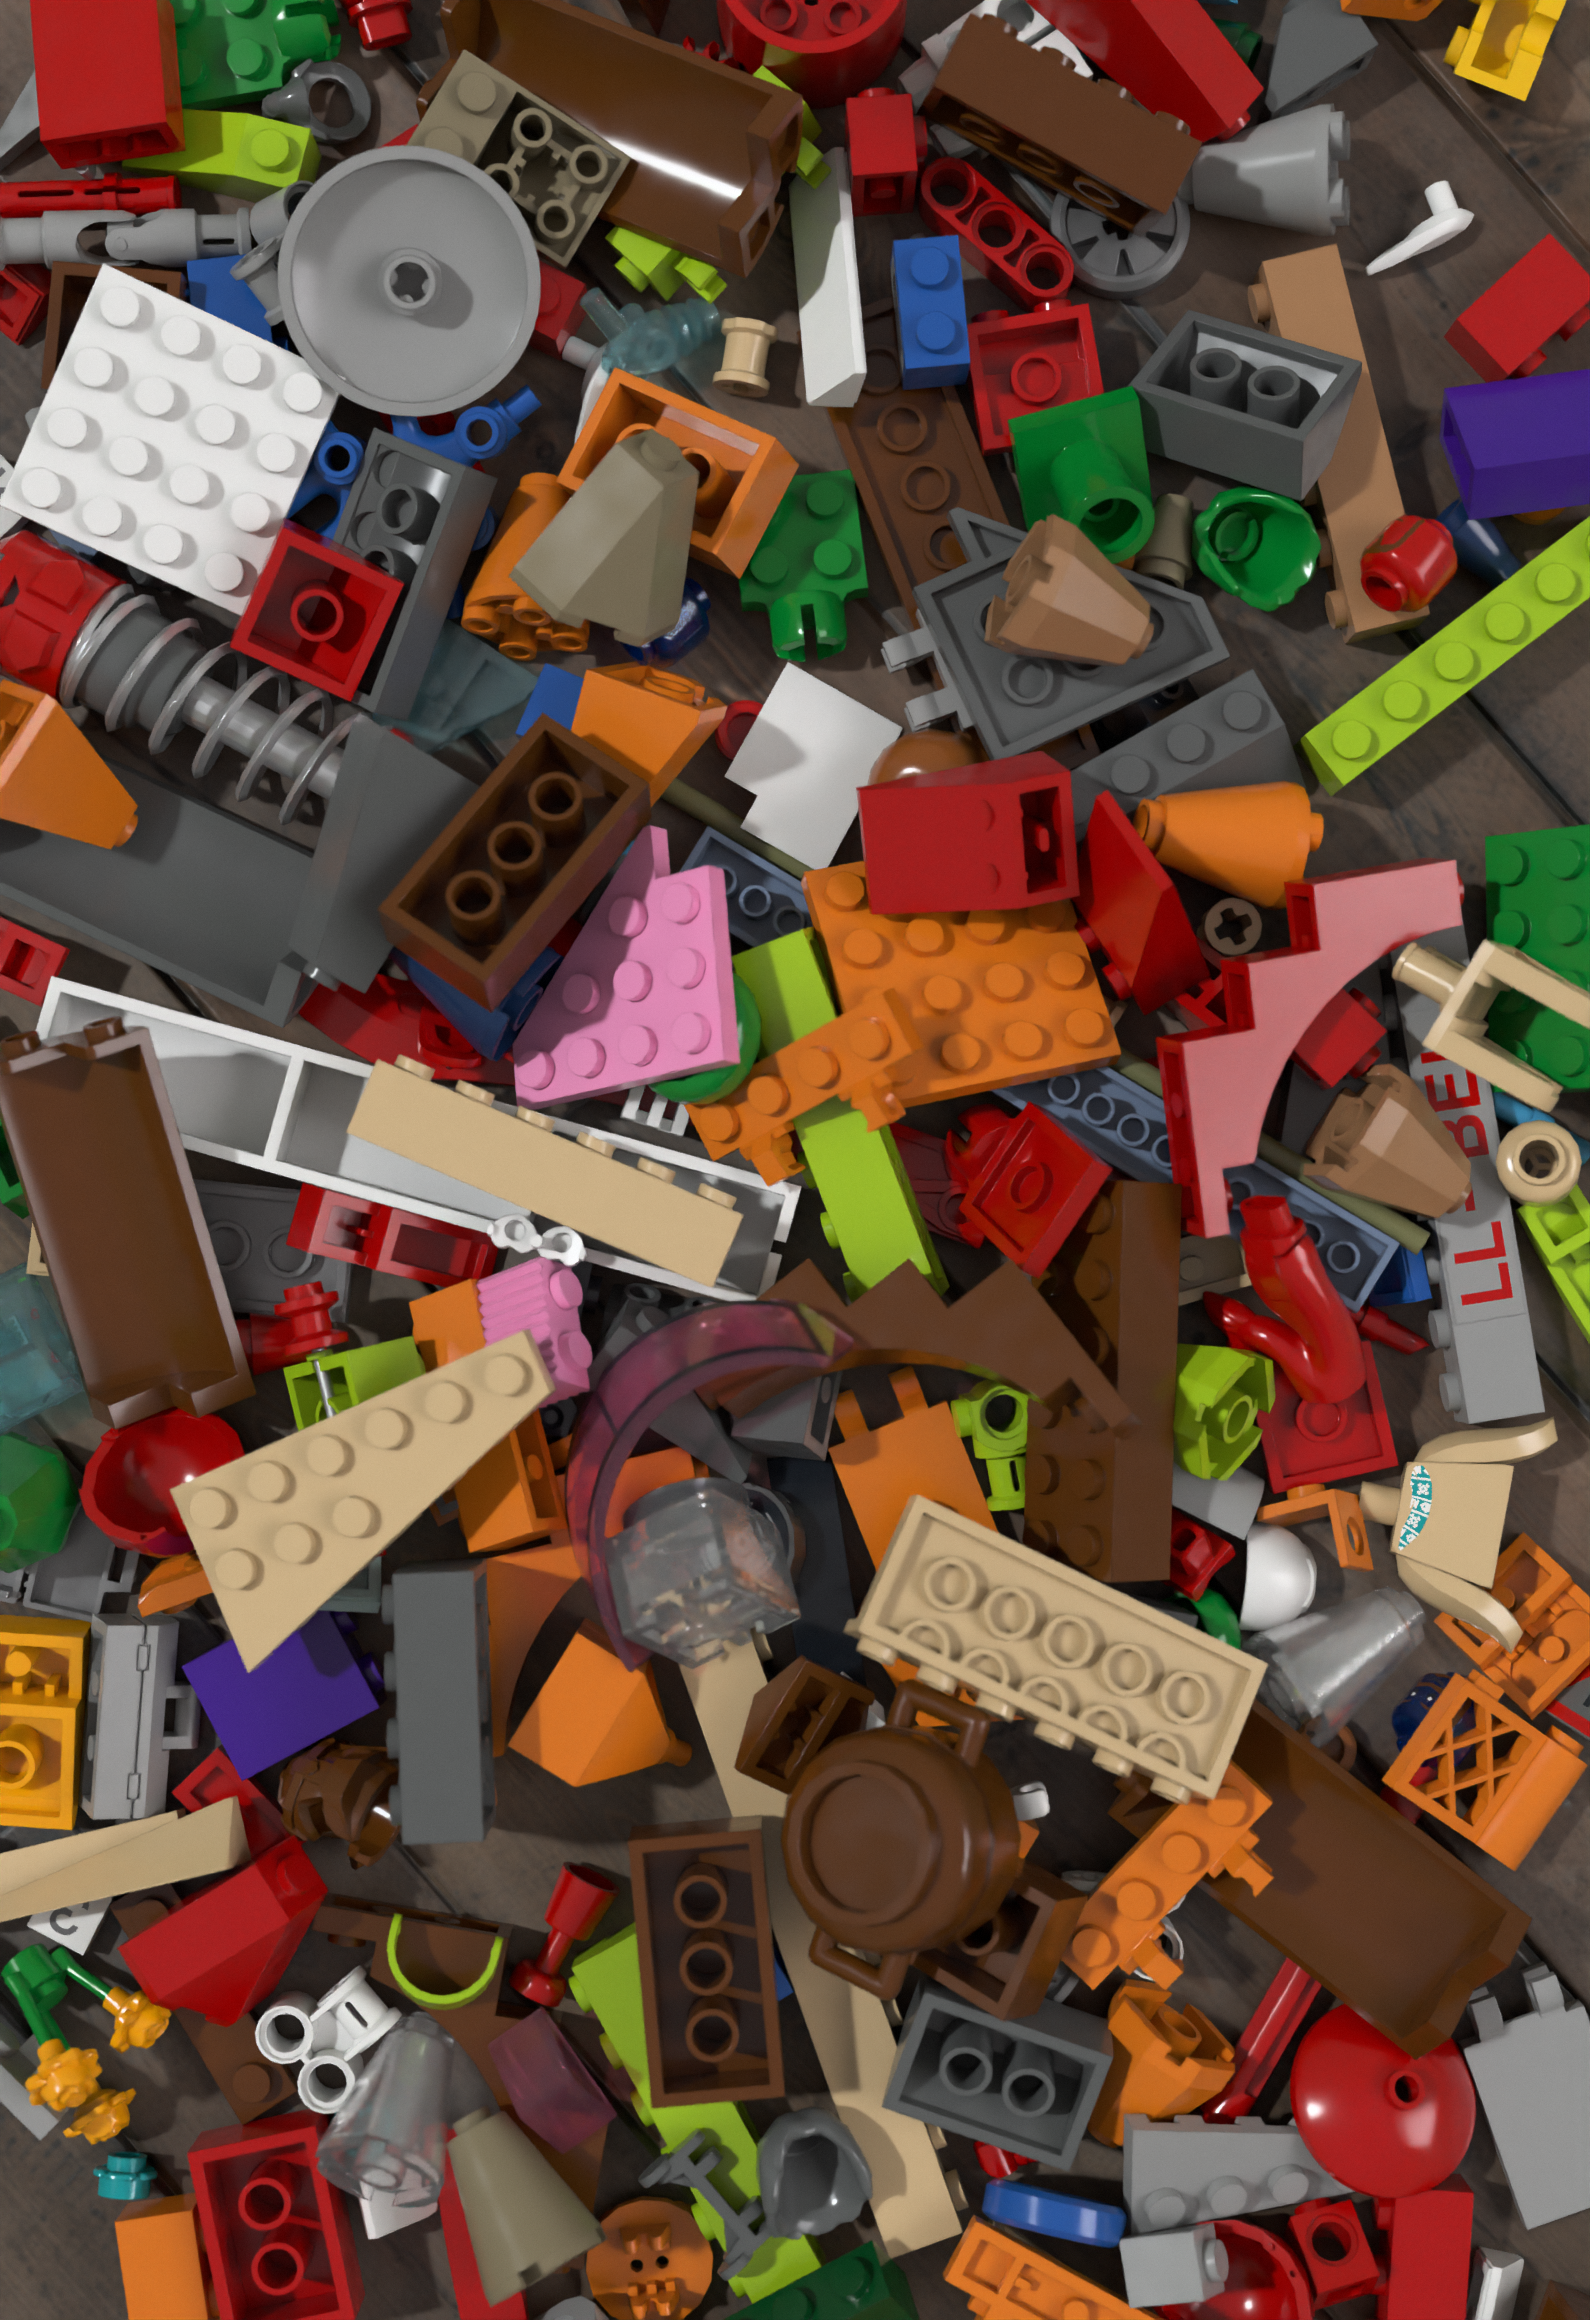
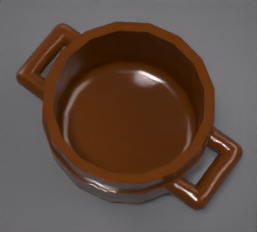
M906 1679L897 1688L884 1726L837 1737L806 1762L786 1797L780 1843L788 1884L808 1919L816 1925L809 1946V1959L817 1967L882 2000H892L900 1992L913 1953L945 1947L951 1942L963 1940L994 1917L1015 1881L1021 1834L1013 1794L992 1760L982 1752L991 1724L989 1715L986 1712L917 1680ZM918 1710L960 1729L959 1735L924 1726H913ZM838 1944L878 1956L883 1955L880 1967L838 1947Z

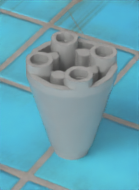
M1334 103L1319 104L1239 130L1226 141L1215 138L1203 142L1178 190V197L1186 201L1187 204H1194L1197 211L1315 236H1333L1336 226H1349L1350 221L1349 186H1345L1344 178H1338V161L1350 159L1349 120L1345 121L1344 111L1335 112Z

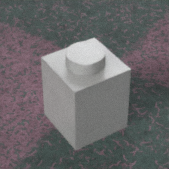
M1214 2223L1166 2228L1129 2235L1119 2239L1130 2308L1205 2301L1225 2291L1223 2281L1228 2277V2257L1223 2242L1219 2239L1216 2240Z

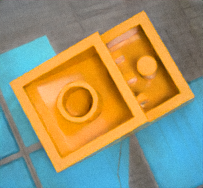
M0 1614V1825L60 1830H72L75 1826L79 1798L91 1622Z

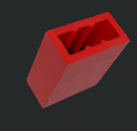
M30 0L40 141L62 170L186 151L174 8L169 0Z

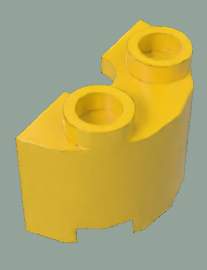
M1468 0L1478 5L1469 29L1457 26L1443 63L1454 67L1453 74L1526 101L1542 62L1549 38L1567 0Z

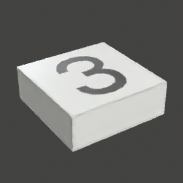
M117 1895L33 1914L27 1926L84 1955L89 1951L110 1910L109 1905L116 1899Z

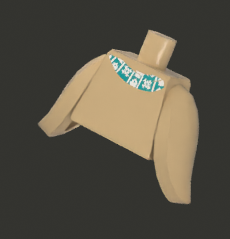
M1554 1416L1525 1426L1477 1428L1441 1434L1423 1444L1413 1462H1406L1404 1464L1399 1488L1362 1481L1359 1493V1507L1363 1513L1364 1520L1392 1526L1388 1553L1396 1556L1398 1575L1409 1590L1427 1604L1490 1635L1510 1654L1522 1637L1523 1631L1513 1614L1497 1598L1482 1588H1492L1514 1470V1466L1506 1464L1521 1462L1540 1455L1558 1441Z

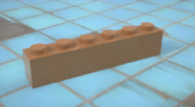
M1337 243L1262 261L1254 277V285L1248 286V302L1254 322L1256 324L1263 322L1266 333L1362 362V372L1331 462L1304 499L1299 501L1302 507L1310 506L1315 529L1322 547L1316 559L1317 568H1326L1331 591L1325 593V608L1329 623L1333 630L1341 628L1344 644L1418 627L1430 615L1428 605L1416 612L1386 611L1370 600L1361 585L1360 558L1365 547L1391 521L1405 515Z

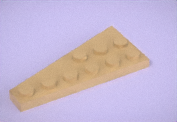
M530 1329L522 1330L170 1489L248 1673L256 1670L273 1654L274 1650L316 1614L317 1610L344 1585L349 1584L408 1529L444 1492L450 1490L466 1475V1472L495 1445L499 1444L556 1391Z

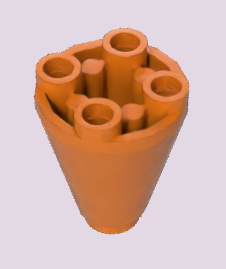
M530 473L520 479V485L510 496L464 600L462 627L471 633L498 643L499 653L502 656L517 661L533 660L537 656V651L562 650L566 652H582L588 648L591 620L585 619L580 628L554 620L509 577L514 566L571 498V495L556 482L558 476L549 473Z
M1289 781L1161 794L1155 800L1142 799L1137 806L1132 824L1159 863L1263 909L1275 911L1281 908L1287 909L1284 882L1304 879L1303 874L1308 853L1317 851L1321 844L1324 830L1323 817L1319 813L1311 812L1310 801L1305 788L1298 783Z

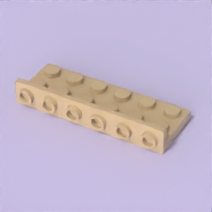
M918 1494L910 1496L858 1618L849 1619L844 1629V1633L860 1640L856 1649L859 1653L889 1666L894 1665L896 1658L919 1668L916 1676L918 1681L948 1694H953L956 1686L978 1696L975 1707L987 1714L1007 1722H1012L1015 1714L1037 1724L1034 1731L1036 1737L1066 1750H1071L1074 1742L1096 1752L1092 1763L1125 1778H1129L1132 1770L1154 1780L1150 1788L1152 1792L1186 1806L1190 1797L1215 1799L1268 1665L1245 1652Z

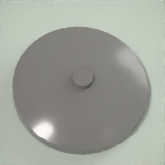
M407 145L382 147L363 152L336 165L324 174L299 202L285 230L278 261L280 306L290 336L299 353L310 368L336 392L363 407L386 414L415 417L436 415L455 410L482 397L493 389L518 362L532 335L539 310L541 293L539 260L535 243L521 212L501 186L484 171L453 154L433 148Z

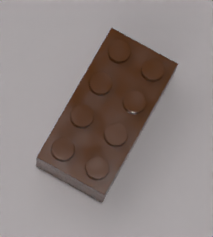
M970 12L951 44L917 113L921 116L925 115V118L1131 233L1139 237L1145 234L1166 215L1202 142L1189 136L1191 129L1181 119L1162 111H1157L1155 115H1152L1132 103L1133 95L1119 84L1106 79H1099L1095 83L1074 71L1076 67L1075 62L1064 53L1046 46L1041 47L1040 51L1020 41L1017 39L1018 31L1007 21L991 14H984L980 18Z
M542 713L380 905L378 911L387 941L492 1013L652 818L649 783L545 713Z
M762 1815L632 1826L628 1839L651 2109L785 2097V2070Z

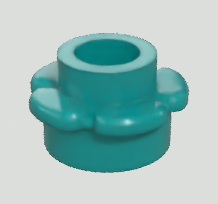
M117 2151L108 2153L107 2163L103 2164V2166H96L93 2170V2175L99 2177V2196L119 2200H138L150 2196L151 2180L157 2178L158 2172L154 2167L146 2165V2154Z

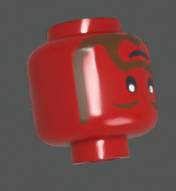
M1402 515L1391 521L1365 547L1360 558L1361 585L1364 592L1373 603L1390 612H1416L1426 607L1453 579L1458 568L1453 538L1448 529L1434 519H1425L1415 515Z

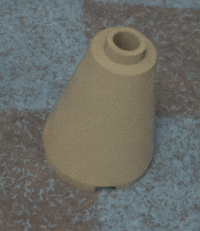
M484 2106L452 2125L457 2136L447 2143V2148L484 2295L491 2307L555 2272L556 2269L573 2260V2257L577 2259L608 2239L602 2225L506 2111L492 2116L488 2106Z

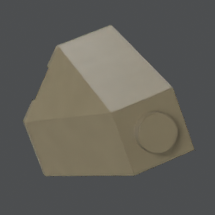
M653 428L616 442L514 566L509 577L554 620L580 628L584 620L588 619L615 628L613 633L614 639L640 647L674 630L680 619L699 471L682 456V452L676 443L658 434Z

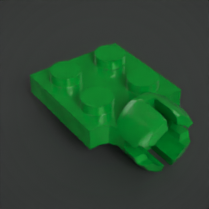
M169 0L174 8L182 109L209 110L263 100L267 95L284 87L289 82L292 71L306 60L311 58L313 63L331 61L340 53L341 34L331 36L329 27L339 26V17L333 0Z
M849 469L793 476L741 579H738L742 612L760 611L766 613L770 620L773 649L779 658L786 661L806 662L804 630L814 629L818 660H823L842 652L848 639L844 610L846 603L856 598L868 597V582L855 482Z

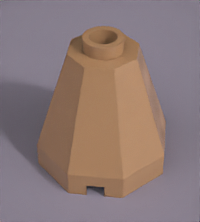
M1052 514L1047 517V522L1043 520L1035 522L1008 562L1002 576V580L1009 583L1005 601L994 595L987 611L984 642L1010 654L1117 667L1124 665L1129 657L1136 660L1143 654L1153 635L1154 624L1149 622L1150 604L1077 526Z
M1392 1064L1371 1065L1359 1076L1360 1079L1367 1083L1357 1093L1345 1087L1332 1100L1307 1142L1306 1154L1315 1159L1316 1162L1315 1164H1304L1303 1175L1323 1189L1422 1217L1439 1218L1445 1212L1447 1214L1454 1213L1466 1201L1472 1188V1183L1469 1181L1470 1161L1412 1078Z

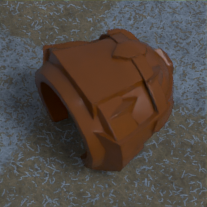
M324 1737L318 1740L310 1750L301 1756L293 1758L291 1762L288 1761L279 1776L278 1800H280L279 1803L284 1812L280 1817L283 1827L290 1836L295 1835L298 1841L309 1840L314 1843L321 1836L344 1839L349 1842L347 1855L349 1856L350 1865L354 1870L363 1865L367 1867L372 1866L381 1859L392 1845L401 1826L391 1825L389 1809L391 1785H398L400 1774L399 1759H389L387 1747L359 1746L352 1741L335 1740L333 1737Z

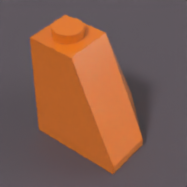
M642 660L586 669L571 731L648 782L652 807L724 719L727 705L719 698L708 697L707 703L702 700L705 687L697 680Z

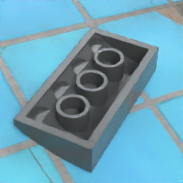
M374 428L333 541L344 545L404 582V586L351 702L373 713L407 721L498 478L377 428Z

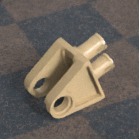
M1483 940L1468 967L1438 952L1437 948L1428 945L1423 949L1416 942L1408 945L1393 969L1392 978L1402 981L1440 1004V1015L1422 1044L1526 1103L1550 1113L1558 1101V1095L1563 1087L1483 1036L1489 1027V1024L1483 1018L1500 990L1510 992L1511 988L1514 987L1590 1029V993L1511 945Z

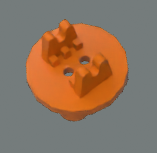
M640 2196L620 2203L600 2216L598 2222L602 2225L608 2239L587 2252L586 2275L593 2296L610 2316L618 2320H682L701 2303L712 2281L713 2249L710 2241L706 2240L699 2229L689 2204L683 2201H672L664 2197ZM665 2256L668 2259V2263L661 2265L657 2262V2258ZM638 2259L643 2265L640 2268H635L631 2262Z

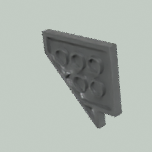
M959 507L950 510L947 514V519L968 563L914 587L912 591L915 602L990 761L1026 754L1221 664L1230 657L1202 597L1116 565L1113 566L1150 604L1149 622L1154 624V631L1147 648L1138 659L1135 660L1129 657L1124 665L1110 667L1010 654L984 642L987 611L994 595L1005 601L1009 583L1002 580V576L1008 562L1028 533Z

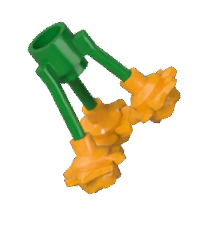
M42 1943L34 1944L15 1955L1 1972V1978L16 1997L40 2045L37 2050V2055L41 2061L37 2068L38 2072L25 2082L27 2091L31 2092L29 2101L33 2106L47 2103L48 2106L57 2112L66 2107H77L74 2111V2119L70 2127L63 2131L65 2137L72 2138L83 2133L91 2145L97 2144L98 2141L105 2142L107 2139L116 2136L122 2128L128 2126L130 2113L127 2105L137 2093L134 2088L118 2092L116 2089L111 2088L102 2089L96 2080V2077L102 2072L100 2064L97 2063L99 2057L97 2050L90 2048L81 2051L80 2048L70 2047L49 2011L68 1992V1987L64 1983L66 1975H69L102 1999L103 2008L115 2016V2032L112 2035L110 2045L121 2054L127 2051L131 2045L144 2049L153 2046L155 2040L164 2034L169 2025L171 2011L151 2004L143 1990L131 1995L120 1986L111 1988L78 1964L64 1946L51 1954Z

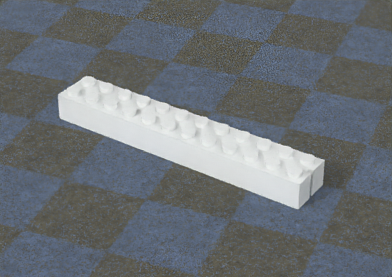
M51 976L36 1028L40 1040L83 1031L82 1027L84 1025L110 1016H122L124 1026L148 1027L182 1144L186 1149L487 1233L489 1224L494 1223L499 1217L520 1213L527 1218L540 1236L552 1228L565 1226L347 1133L348 1126L374 1066ZM442 1086V1087L447 1088V1089H449V1090H451V1091H454V1090H455V1089H453V1088H449V1087H446V1086ZM493 1100L491 1108L515 1117L519 1108ZM539 1113L556 1121L551 1131L552 1134L575 1143L580 1131L616 1146L611 1159L634 1169L640 1157L675 1171L676 1175L672 1185L695 1195L700 1183H703L736 1197L737 1199L732 1210L744 1215L714 1288H710L574 1230L582 1239L584 1248L587 1250L585 1261L726 1301L756 1300L774 1285L782 1255L770 1252L773 1240L786 1243L802 1186L782 1181L768 1187L759 1174Z

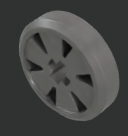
M1060 192L1057 193L1050 216L1049 234L1064 246L1071 255L1074 264L1072 282L1079 288L1093 295L1108 299L1134 298L1160 286L1178 266L1190 232L1188 204L1178 197V192L1162 219L1141 237L1129 231L1127 240H1118L1116 232L1110 235L1106 234L1104 229L1108 227L1110 220Z

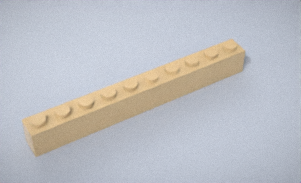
M737 1613L673 1637L674 1640L694 1649L696 1661L677 1652L674 1641H672L675 1656L732 1816L762 1815L772 1929L839 2118L854 2136L872 2172L873 2197L869 2202L888 2256L892 2259L963 2233L959 2211L968 2208L969 2203L957 2169L945 2173L937 2149L948 2146L943 2128L882 2108L883 2097L899 2042L894 2027L904 2024L897 1999L895 1997L888 2001L882 2000L817 1967L810 1961L808 1951L816 1925L808 1919L788 1884L780 1843L786 1797L788 1795L739 1773L734 1767L754 1694L770 1682L764 1662L774 1659V1654L763 1623L750 1625L747 1613ZM838 1944V1947L873 1965L880 1964L882 1961L881 1956Z

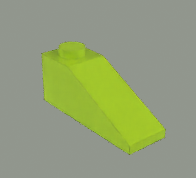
M182 109L186 151L128 159L122 162V168L125 171L149 177L177 175L182 185L257 203L296 181H309L315 184L322 154L310 128L249 113Z

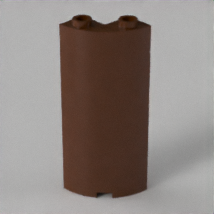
M444 0L440 9V16L450 58L433 79L428 80L420 90L416 100L420 122L465 49L631 158L598 213V218L745 279L747 278L766 248L783 211L784 205L774 202V198L780 188L781 176L784 171L793 173L796 170L803 128V95L561 0Z
M110 1016L84 1025L82 1027L83 1031L40 1040L38 1031L23 1032L2 1039L0 1041V1120L93 1418L116 1430L173 1406L199 1418L256 1395L148 1027L124 1026L122 1016Z
M1254 1698L1231 1760L1272 1797L1273 1804L1250 1828L1260 1837V1840L1252 1850L1272 1868L1271 1875L1274 1878L1256 1897L1253 1895L1251 1886L1243 1877H1232L1226 1868L1216 1878H1213L1207 1871L1196 1885L1412 2058L1417 2060L1450 2039L1474 1989L1510 1966L1533 1918ZM1132 1770L1129 1778L1118 1775L1114 1780L1113 1785L1121 1792L1107 1814L1137 1838L1141 1839L1175 1802L1152 1792L1150 1788L1154 1780Z

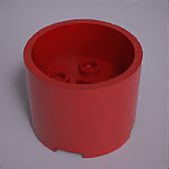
M717 0L718 28L727 58L734 57L739 64L740 71L753 75L763 65L792 91L803 95V100L810 109H822L846 103V98H855L856 93L869 86L884 72L888 65H892L901 46L904 34L907 0H818V5L812 6L806 5L805 0Z

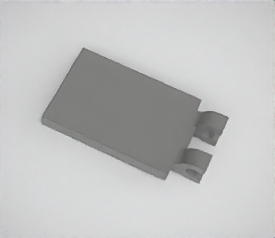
M1544 1962L1519 1970L1534 2011L1503 2022L1493 1993L1489 1994L1486 1985L1483 1983L1474 1989L1465 2007L1475 2036L1458 2041L1460 2050L1470 2070L1474 2089L1520 2220L1527 2230L1590 2208V2021L1584 2005L1578 1999L1564 2003L1556 1974L1553 1971L1549 1972Z

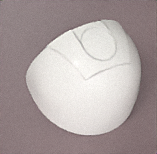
M1253 1520L1246 1535V1582L1238 1623L1240 1630L1268 1631L1285 1626L1296 1619L1299 1614L1307 1611L1315 1595L1317 1566L1310 1549L1292 1532L1279 1525Z

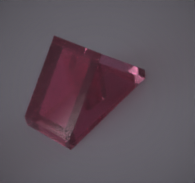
M543 2006L488 2045V2049L519 2118L561 2154L566 2153L616 2117V2111Z

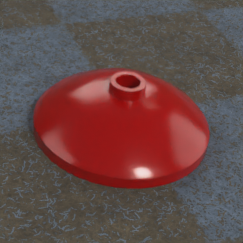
M1344 2003L1325 2013L1310 2027L1294 2057L1290 2078V2099L1297 2129L1306 2148L1316 2162L1342 2185L1355 2192L1375 2198H1404L1423 2193L1439 2185L1450 2176L1462 2161L1473 2136L1476 2119V2096L1466 2060L1452 2037L1415 2060ZM1397 2080L1402 2081L1408 2089L1409 2096L1406 2102L1401 2101L1396 2095L1395 2083Z

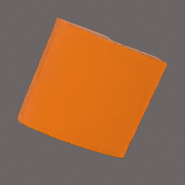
M1523 1532L1498 1556L1492 1588H1482L1497 1598L1513 1614L1523 1631V1635L1512 1653L1510 1654L1490 1635L1444 1612L1433 1622L1493 1683L1505 1690L1504 1694L1532 1721L1590 1664V1597L1573 1582L1570 1574Z

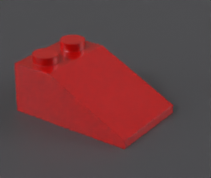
M1108 790L1096 796L1077 863L1080 896L1071 898L1079 914L1074 928L1083 942H1085L1090 955L1100 949L1110 963L1101 970L1120 1001L1122 1002L1132 996L1146 1016L1211 974L1174 884Z

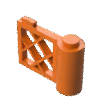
M1475 1669L1471 1671L1466 1679L1455 1673L1382 1781L1516 1872L1588 1767L1586 1763L1578 1758L1584 1746L1552 1724L1544 1735L1500 1704L1498 1700L1505 1690ZM1467 1697L1474 1701L1475 1725L1453 1732L1452 1719ZM1491 1713L1497 1718L1491 1720ZM1513 1730L1519 1732L1520 1735L1504 1757L1493 1760L1492 1737ZM1475 1743L1476 1766L1454 1773L1453 1750ZM1437 1756L1438 1779L1415 1787L1409 1782L1423 1761ZM1477 1784V1797L1463 1818H1460L1456 1815L1455 1791ZM1439 1797V1803L1434 1798Z

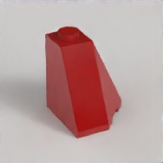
M293 1835L251 1858L250 1861L242 1863L200 1886L117 1947L151 2004L172 2011L184 2007L206 2014L205 2021L227 2028L235 2024L274 1992L329 1890L299 1841Z

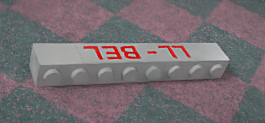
M1462 918V925L1436 931L1401 945L1377 960L1384 993L1382 1000L1386 1030L1391 1035L1394 1058H1390V1062L1397 1069L1412 1078L1471 1163L1469 1181L1472 1183V1188L1468 1198L1457 1211L1452 1214L1445 1212L1439 1218H1426L1412 1213L1411 1216L1414 1222L1422 1221L1423 1229L1430 1233L1425 1243L1426 1247H1423L1422 1251L1429 1285L1433 1287L1436 1310L1429 1311L1428 1314L1430 1335L1435 1348H1443L1447 1373L1439 1375L1441 1400L1446 1412H1454L1455 1421L1473 1424L1545 1412L1509 1193L1498 1178L1495 1163L1500 1139L1490 1082L1422 1044L1440 1015V1004L1402 981L1392 978V972L1399 957L1412 942L1418 943L1423 949L1428 945L1437 948L1438 952L1468 967L1470 960Z

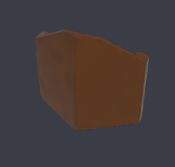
M801 1655L754 1694L734 1767L739 1773L788 1795L804 1765L810 1758L837 1737L865 1730L869 1705H873L875 1693L870 1688Z

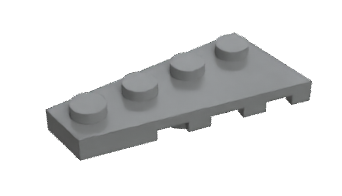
M1124 2113L1123 2211L1127 2215L1126 2225L1131 2235L1355 2192L1332 2178L1316 2162L1306 2148L1294 2118L1290 2120L1287 2126L1265 2125L1261 2117L1236 2116L1234 2124H1205L1201 2115H1175L1173 2123L1149 2122L1146 2114Z

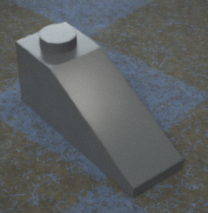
M629 1297L591 1348L592 1363L587 1368L590 1390L595 1392L597 1389L602 1398L630 1415L637 1405L656 1387L671 1376L691 1366L684 1355L691 1351L693 1347L685 1334L677 1329L673 1322L654 1332L633 1347L613 1367L598 1387L601 1374L619 1353L644 1332L670 1318L660 1309L653 1306L644 1307ZM695 1370L658 1393L635 1416V1419L739 1486L747 1478L753 1452L731 1436L732 1429L729 1422V1411L722 1406L712 1411L697 1394L689 1381L698 1374Z

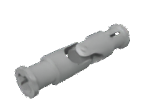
M194 208L160 209L156 212L147 213L140 218H136L134 213L124 210L44 211L41 218H2L0 215V271L4 270L6 264L45 263L47 268L52 270L53 261L103 265L104 263L108 266L130 267L138 264L139 260H143L149 264L163 267H187L186 261L248 254L252 250L249 208H239L236 214L197 215ZM107 222L105 246L109 256H97L86 251L78 239L79 232L93 223Z

